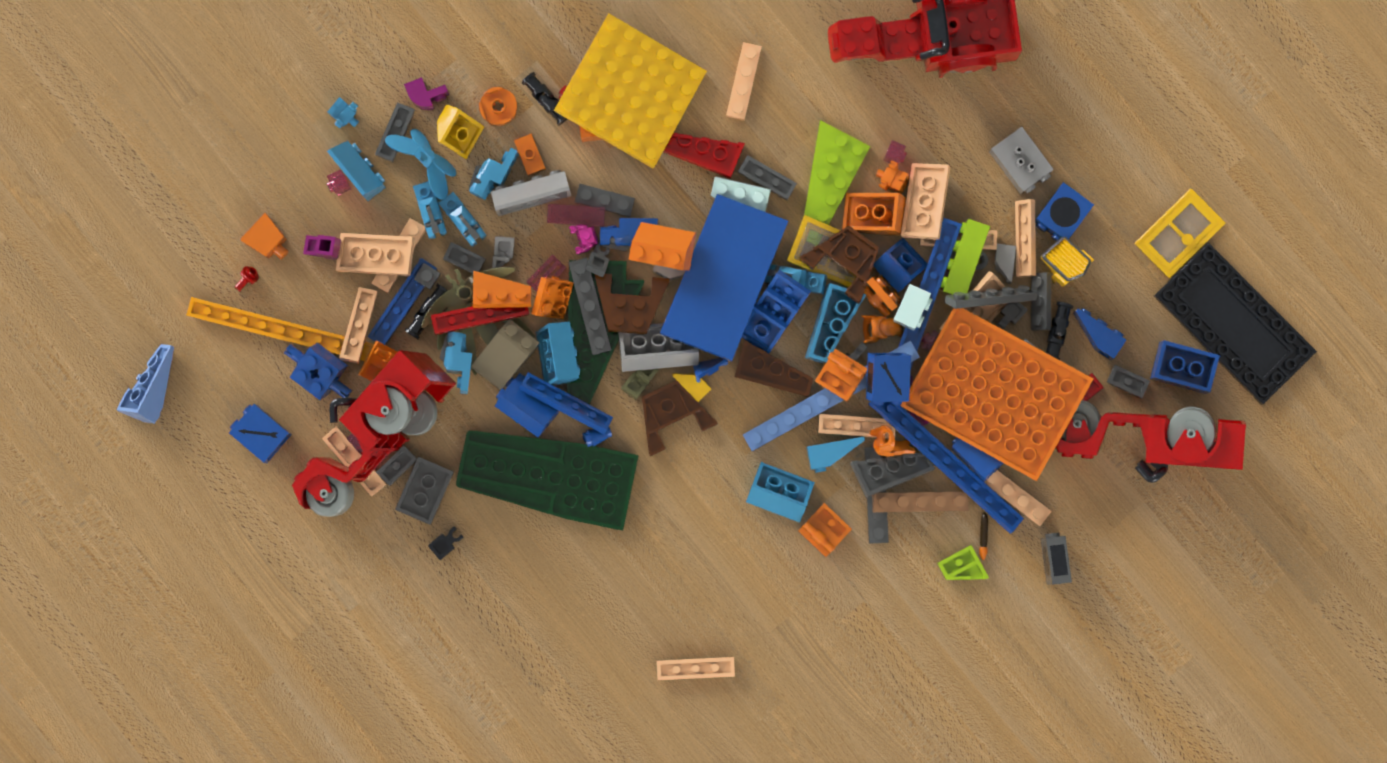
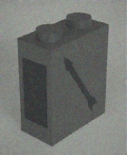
M1060 532L1045 534L1046 538H1041L1047 585L1071 583L1066 536H1060Z

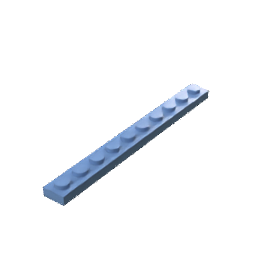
M911 341L889 352L911 355V362L920 358ZM867 373L853 395L866 388ZM823 389L746 432L743 436L751 451H754L842 402L843 399L829 390Z

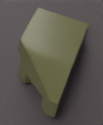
M659 369L636 370L624 383L621 390L637 400Z

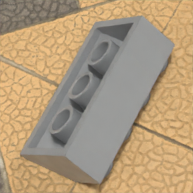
M561 170L552 171L546 177H542V175L534 176L528 182H524V180L516 181L510 187L505 185L494 188L495 191L491 192L494 208L498 216L572 196L565 171L561 172Z
M664 323L651 324L647 334L618 332L622 372L698 365L699 349L661 335L660 331Z

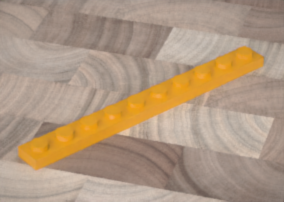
M194 297L190 299L186 314L189 317L306 347L319 343L329 352L340 355L345 336ZM364 343L361 361L367 359L374 345L373 343Z

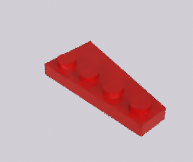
M673 133L663 152L731 179L745 143H733L728 140L719 141L707 137L699 138L692 137V135Z

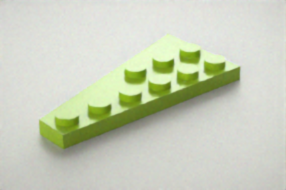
M821 120L804 215L829 225L870 146ZM810 229L806 242L816 247L823 235Z

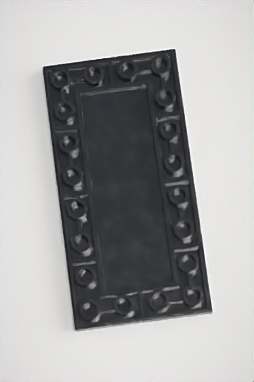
M1207 243L1154 295L1208 352L1220 355L1218 362L1261 405L1317 352L1210 243Z

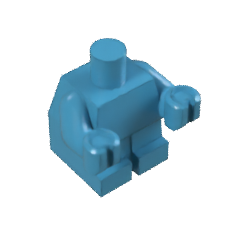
M339 97L327 111L336 120L334 124L338 128L344 127L348 123L355 127L359 123L354 118L358 108L355 102L348 105Z

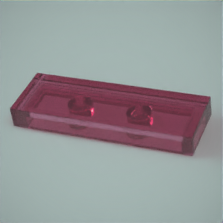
M549 203L547 223L604 227L606 207Z

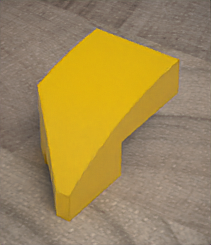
M694 373L671 374L697 402L711 390L702 378H700L698 383Z

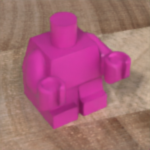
M579 224L569 227L570 233H576L577 239L580 241L579 246L575 248L577 255L588 252L599 244L594 226L588 227L587 225Z

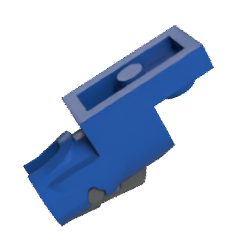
M619 218V227L617 225L600 227V246L627 251L641 222L658 225V218Z

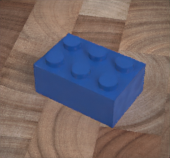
M1163 340L1159 342L1150 379L1203 394L1210 393L1220 355Z

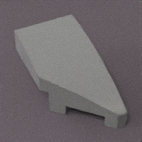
M495 236L492 268L502 267L513 258L514 237Z
M997 243L994 262L996 265L995 270L1006 278L1008 284H1011L1016 246Z

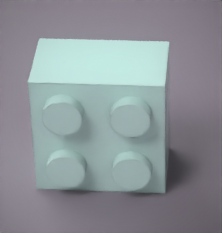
M909 284L893 322L913 331L916 327L920 329L924 320L922 312L923 310L928 311L933 300L929 298L931 293Z

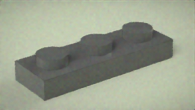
M397 102L376 150V156L394 162L398 151L390 148L385 143V138L388 135L405 137L415 114V109Z
M748 155L738 170L739 174L764 188L771 189V192L787 201L797 185L796 182Z
M579 184L575 199L577 204L627 217L631 216L635 201L633 197Z
M1050 272L1036 273V276H1031V290L1037 293L1036 300L1031 301L1032 331L1051 330L1052 273Z

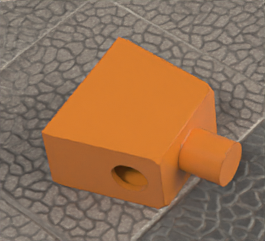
M266 213L240 239L268 259L275 254L282 260L289 253L282 246L287 240Z

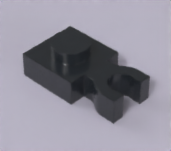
M455 526L450 529L447 536L442 533L428 545L440 561L455 549L452 545L454 542L461 541L464 538L463 535H460L458 538L453 537V532L457 530Z

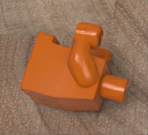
M891 161V164H889L885 171L878 169L876 176L881 178L879 187L885 191L890 189L902 195L910 177L908 173L898 170L897 162Z

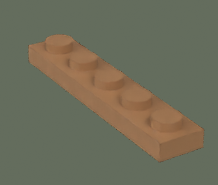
M965 492L877 493L872 495L873 513L969 511L968 495Z

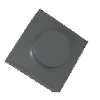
M424 263L414 280L431 290L441 273Z

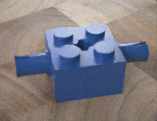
M319 343L309 347L305 354L292 344L286 348L284 354L297 363L296 368L290 375L292 380L319 400L328 396L331 390L342 398L349 397L352 389H349L339 381L348 367L343 361Z

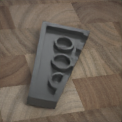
M921 452L896 457L873 458L864 461L857 460L850 463L866 498L932 472L935 469L933 463Z

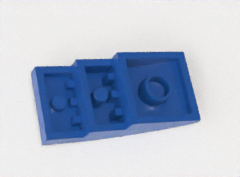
M779 270L754 306L742 338L769 354L811 291Z

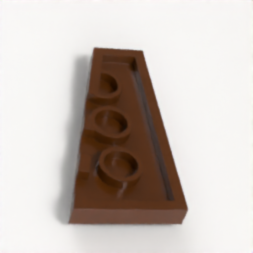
M744 340L735 378L809 397L814 378Z

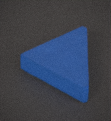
M716 358L693 365L696 381L699 383L700 378L706 374L710 376L718 371L720 366L728 365V360Z

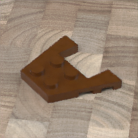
M847 226L828 238L821 245L814 247L810 252L801 255L799 261L814 270L824 256L834 261L856 278L845 291V294L859 304L878 255L879 247L852 227Z
M595 274L608 332L647 334L670 279L652 277L651 296L612 294V274H604L603 277Z
M677 380L642 396L650 457L666 449L658 431L694 414L702 432L718 425L717 421Z

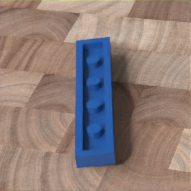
M423 258L418 261L411 275L408 276L367 336L374 342L379 341L384 345L388 343L425 289V286L414 280L415 276L424 263L437 271L438 269Z
M529 372L519 388L524 393L602 434L606 433L613 419L612 416Z

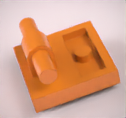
M876 275L867 281L869 286L876 292L874 294L866 285L864 294L869 299L868 302L874 309L877 308L884 317H888L891 313L883 305V302L891 311H894L900 306L901 297L895 291H890L887 287L889 285L882 276L878 277Z
M552 276V278L541 277L531 314L564 319L574 283L568 280H561L556 276Z
M376 341L358 375L372 382L395 356L397 351Z
M835 349L828 355V361L815 379V382L848 402L866 375L867 368Z
M823 503L798 532L822 555L827 557L852 528Z

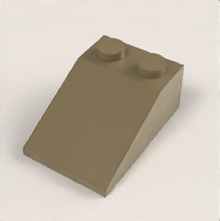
M509 319L472 364L471 368L497 389L501 390L536 351L539 342Z

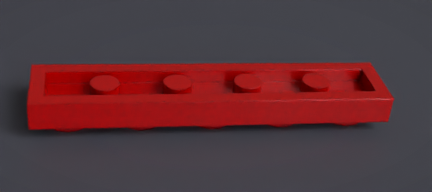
M472 306L431 315L434 333L438 335L529 315L528 307L473 308Z

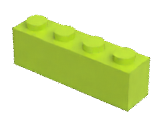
M968 219L966 223L962 222L959 231L962 234L960 241L956 240L953 251L956 252L954 259L950 258L946 268L949 270L948 276L943 277L940 285L943 288L942 293L953 295L954 292H968L990 229L989 225Z

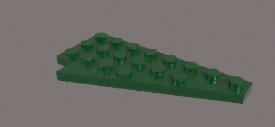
M627 261L608 262L605 274H612L611 293L639 296L644 280H626ZM569 267V281L573 282L571 270ZM592 272L595 290L612 351L597 355L592 354L574 284L568 302V322H570L574 331L573 343L577 349L576 362L580 367V375L575 381L567 383V393L589 405L619 341L618 332H608L595 274Z

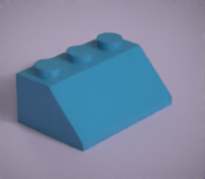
M346 141L327 151L367 201H370L386 188L383 185V182H385L379 172L374 174L371 170L373 165L367 158L362 159L359 155L362 151L355 143L351 145L349 141Z
M570 322L548 323L536 331L543 380L553 386L573 382L580 375V367L576 362L577 349L573 343L574 331Z
M761 462L746 502L800 523L815 482Z

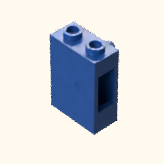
M519 373L515 379L512 377L508 381L505 390L502 388L496 396L498 401L495 407L539 437L558 415L559 411L519 390L525 376Z

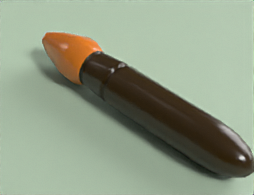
M983 513L980 526L981 547L979 548V555L982 560H985L988 552V515Z

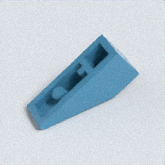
M859 437L806 447L810 470L815 469V473L827 471L826 467H830L865 441V438Z

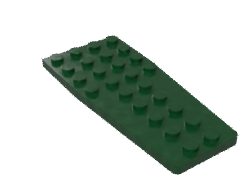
M469 430L466 433L456 486L564 519L623 531L639 455L596 446L587 447L586 444Z

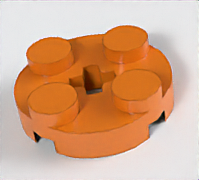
M493 87L483 94L479 102V110L483 119L490 125L502 126L508 124L516 117L517 101L510 91L502 87ZM496 102H499L500 104L504 105V107L501 108V111L493 109V107L496 106Z

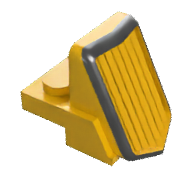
M1065 236L1061 237L1041 255V259L1053 273L1051 281L1054 284L1058 282L1062 287L1070 281L1083 277L1091 262L1094 261L1090 255L1084 250H1080Z

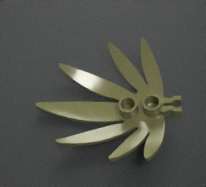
M497 267L481 271V273L503 278L514 272L515 268ZM455 269L459 285L454 279L450 278L449 274L445 275L447 280L452 283L453 288L441 295L432 304L422 321V328L432 323L431 315L442 313L446 307L445 312L473 306V275L463 280L460 271ZM519 318L511 319L529 335L535 338V335L532 333V331ZM495 323L475 327L487 345L499 331ZM461 329L459 333L466 334L467 351L465 352L472 353V366L477 359L472 329ZM448 332L438 334V350H441ZM471 368L473 374L477 375V372Z

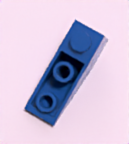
M1076 309L1073 314L1094 350L1107 359L1113 360L1126 342V339L1123 338L1124 335L1116 329L1113 331L1107 327L1108 324L1103 320H1096L1091 317V313L1086 309Z

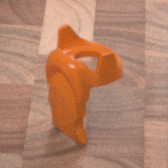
M861 315L864 318L863 334L865 341L863 343L873 344L880 339L895 335L902 337V325L893 322V318L887 319L884 316ZM870 323L872 325V336L869 334L868 326Z
M881 425L870 430V435L877 437L873 443V448L878 455L890 457L913 454L916 451L909 446L910 442L908 440H895L892 430L887 425ZM886 432L889 434V440L885 439Z

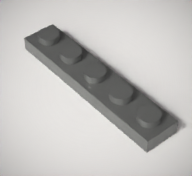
M583 258L568 263L592 354L597 355L612 350L592 274L585 270L588 259Z
M1023 285L1014 289L1010 287H1003L1002 290L986 289L985 292L972 290L970 293L954 292L953 295H946L945 303L957 309L1036 300L1037 293L1032 291L1030 287Z
M873 447L864 448L865 460L885 458V456L878 455ZM872 496L867 497L869 544L889 543L887 512L873 513Z

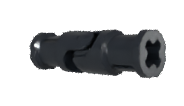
M535 72L530 73L522 80V84L529 88L532 96L538 103L543 106L548 114L550 113L557 120L558 126L568 120L554 111L559 100L554 97L545 84H542L536 78Z
M438 283L432 295L427 297L419 311L415 314L409 328L405 329L407 333L419 340V335L424 330L421 324L429 310V306H432L441 295L448 291Z
M1064 302L1056 303L1058 307L1056 315L1052 319V327L1048 335L1046 353L1059 360L1061 346H1064L1066 328L1070 323L1068 321L1070 311L1074 307Z

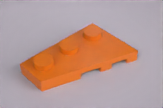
M473 271V308L531 307V286Z

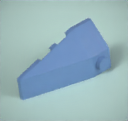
M160 344L147 362L148 368L142 374L139 373L136 377L138 382L132 390L128 388L116 409L118 412L142 422L155 424L156 420L160 417L164 404L174 351L172 345Z

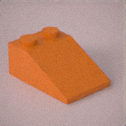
M846 193L842 229L850 226L859 233L901 235L906 197L900 193Z

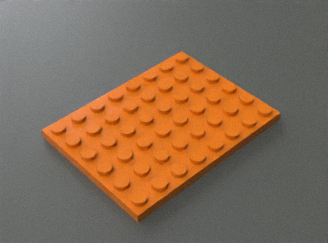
M953 308L910 387L909 401L902 402L900 406L1037 481L1094 378L965 308Z

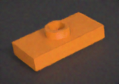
M532 134L514 140L528 176L546 169Z

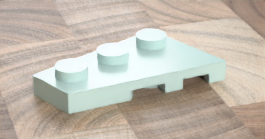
M715 176L711 196L716 198V195L719 194L766 212L771 189Z

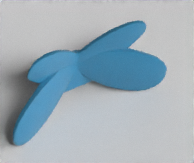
M417 129L410 131L412 139L400 135H388L385 138V143L390 148L404 154L414 155L427 168L428 181L433 194L439 200H444L448 195L445 174L451 177L456 176V170L453 165L440 155L434 153L427 138Z

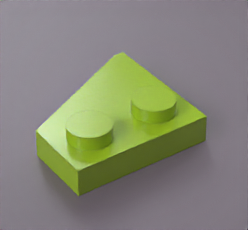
M972 545L937 563L946 580L989 578Z

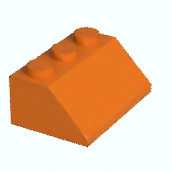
M641 222L631 243L629 260L678 270H690L697 232Z

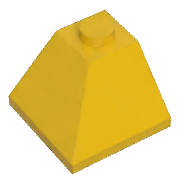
M446 104L437 120L438 142L462 158L467 159L485 126L460 109Z

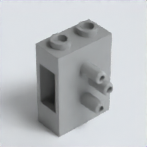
M1020 127L989 151L1020 195L1023 192L1028 194L1036 188L1034 184L1038 181L1045 182L1051 177L1050 173L1054 170L1023 127Z

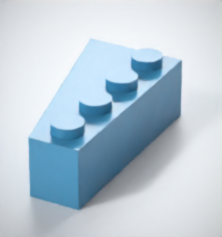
M831 283L826 285L806 351V359L822 364L828 361V355L836 348L866 294H863L861 302L858 304L845 294L847 288Z

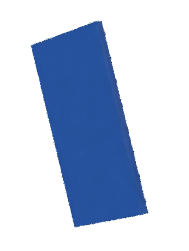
M717 194L693 251L690 270H686L660 334L733 361L788 225V220Z

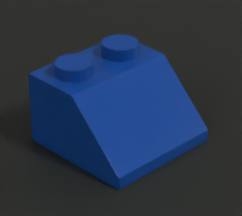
M901 238L874 263V267L899 293L927 267L928 263L904 238Z

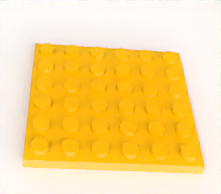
M608 13L554 111L649 167L654 168L707 71Z

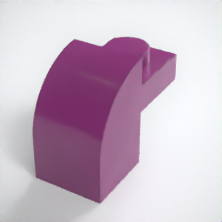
M422 77L404 84L412 103L422 110H433V101L438 103L444 101L446 96H449L446 85L428 91Z
M306 235L303 254L324 257L326 259H338L341 239L324 235Z

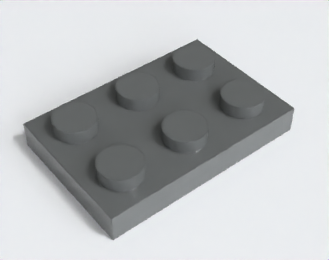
M418 457L395 510L431 525L454 472Z

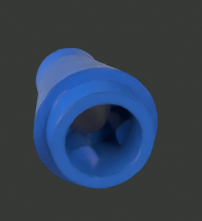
M608 427L605 434L594 429H588L582 433L587 447H594L612 437V433Z

